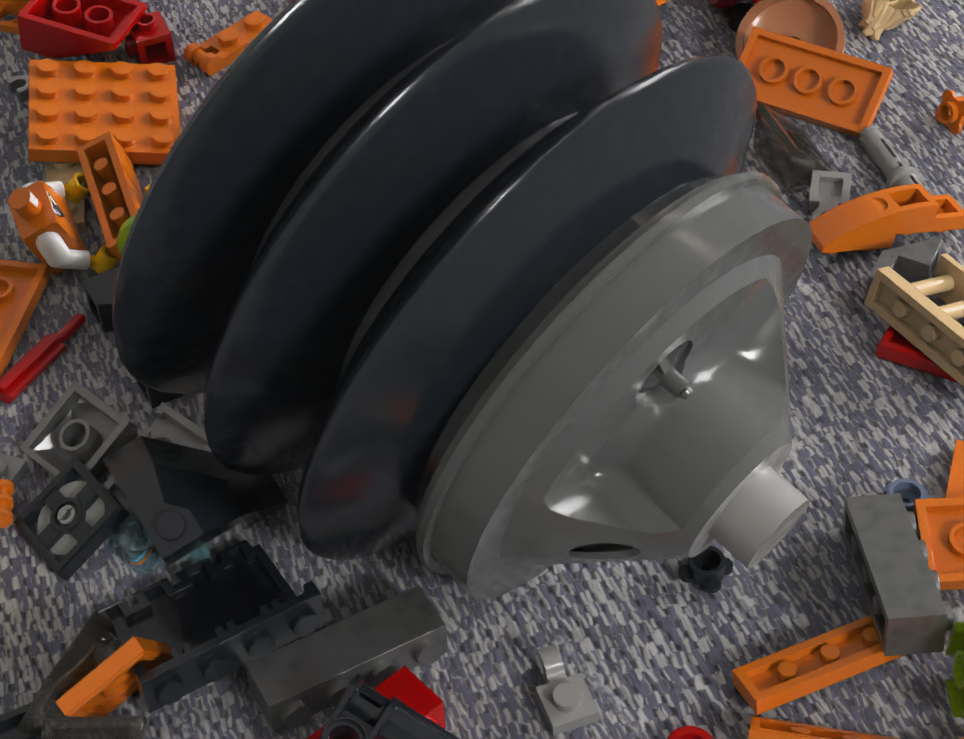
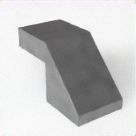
M932 238L883 250L868 276L865 299L878 268L889 266L909 283L931 278L940 258L943 240Z

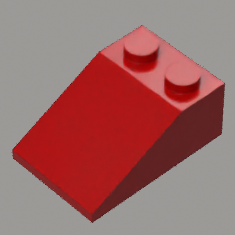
M30 0L17 15L22 50L49 58H63L113 51L146 12L147 3L137 0Z

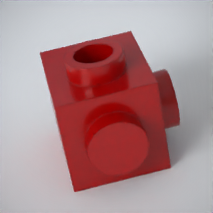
M159 11L144 13L123 39L128 56L135 55L139 64H165L176 60L171 33Z

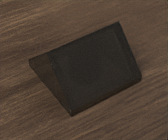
M761 103L758 106L753 149L786 194L810 188L813 170L836 172L805 131Z

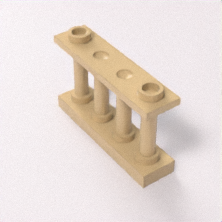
M947 253L941 254L932 277L909 283L889 266L878 268L864 304L964 387V327L955 320L964 317V266ZM935 294L946 305L937 306L926 296Z

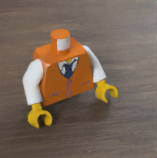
M81 172L74 174L66 184H63L61 181L26 183L22 187L15 189L8 199V204L22 241L43 264L49 265L50 272L53 275L63 273L68 269L87 270L89 266L100 274L116 268L119 264L116 258H113L114 256L107 248V244L102 245L96 255H90L84 246L70 206L64 199L66 197L73 203H80L90 193L89 188L81 186L86 180L84 173Z

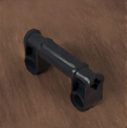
M359 673L356 674L333 711V715L319 739H459L401 702L395 696L388 699L364 683V677Z

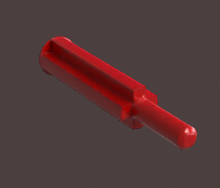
M77 313L56 334H46L0 378L1 402L11 404L66 350L64 343L86 322L83 314Z

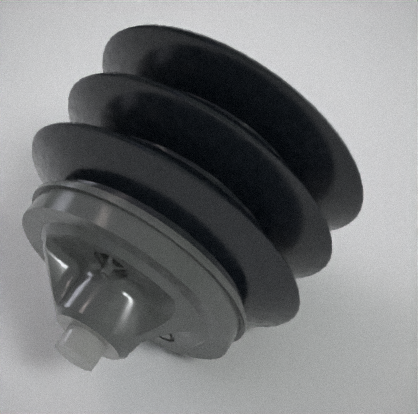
M294 0L247 45L204 98L169 151L135 216L122 251L114 283L112 303L113 333L120 360L130 375L147 387L161 392L178 394L204 393L203 422L208 446L215 458L228 469L249 475H274L305 467L298 495L297 517L301 539L306 548L318 557L332 560H353L376 554L416 538V551L419 560L432 572L450 574L452 579L458 585L460 584L472 597L485 600L504 595L522 586L552 565L691 558L706 550L715 541H718L747 569H750L778 545L797 523L810 503V500L781 476L778 471L785 463L792 449L784 307L803 272L809 256L812 230L807 221L782 202L778 184L765 173L756 171L742 173L757 111L756 88L750 70L741 61L732 57L706 55L681 60L658 69L662 51V25L660 12L655 0Z

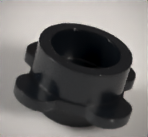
M738 3L733 7H725L722 15L728 18V27L732 31L737 32L743 17L754 5Z
M709 546L697 556L688 558V563L680 566L678 575L683 582H693L702 586V589L707 593H716L721 589V581L724 576L733 572V562L725 557L720 549ZM709 568L710 571H704L702 569Z

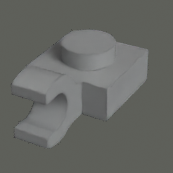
M556 644L537 649V654L541 661L537 663V668L545 684L535 687V698L552 735L561 734L599 721V710L582 673L567 677L563 660Z

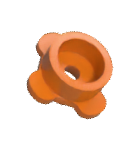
M946 90L942 94V103L939 104L938 109L935 111V119L947 126L952 134H959L962 131V126H964V96H956L953 90Z

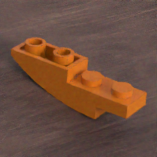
M920 183L891 187L862 195L836 206L808 223L812 230V242L821 253L837 254L845 251H872L874 249L892 248L896 234L911 235L912 233L933 231L942 233L946 230L964 229V209L950 194L930 195Z

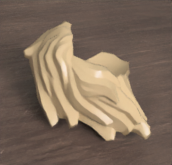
M863 0L861 14L864 18L859 24L863 29L862 35L865 37L870 36L872 41L877 42L884 30L893 29L915 17L921 9V4L915 3V0Z

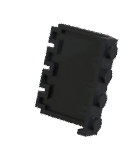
M243 540L216 553L219 564L215 566L207 557L174 573L178 584L172 586L166 577L133 593L132 596L136 604L129 606L126 599L122 598L95 611L94 615L97 623L91 626L97 641L107 657L111 656L133 636L164 642L171 648V660L147 672L142 665L133 669L139 690L131 698L137 708L151 713L165 705L176 703L183 696L204 685L219 681L228 673L256 659H262L273 650L299 637H305L317 628L325 625L326 620L320 591L310 581L303 585L304 593L296 596L261 545L258 544L251 548L248 542Z

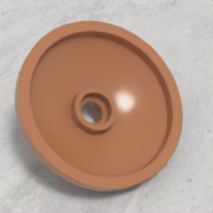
M761 0L743 17L735 40L736 55L739 60L754 26L844 53L846 37L844 25L838 11L827 0Z

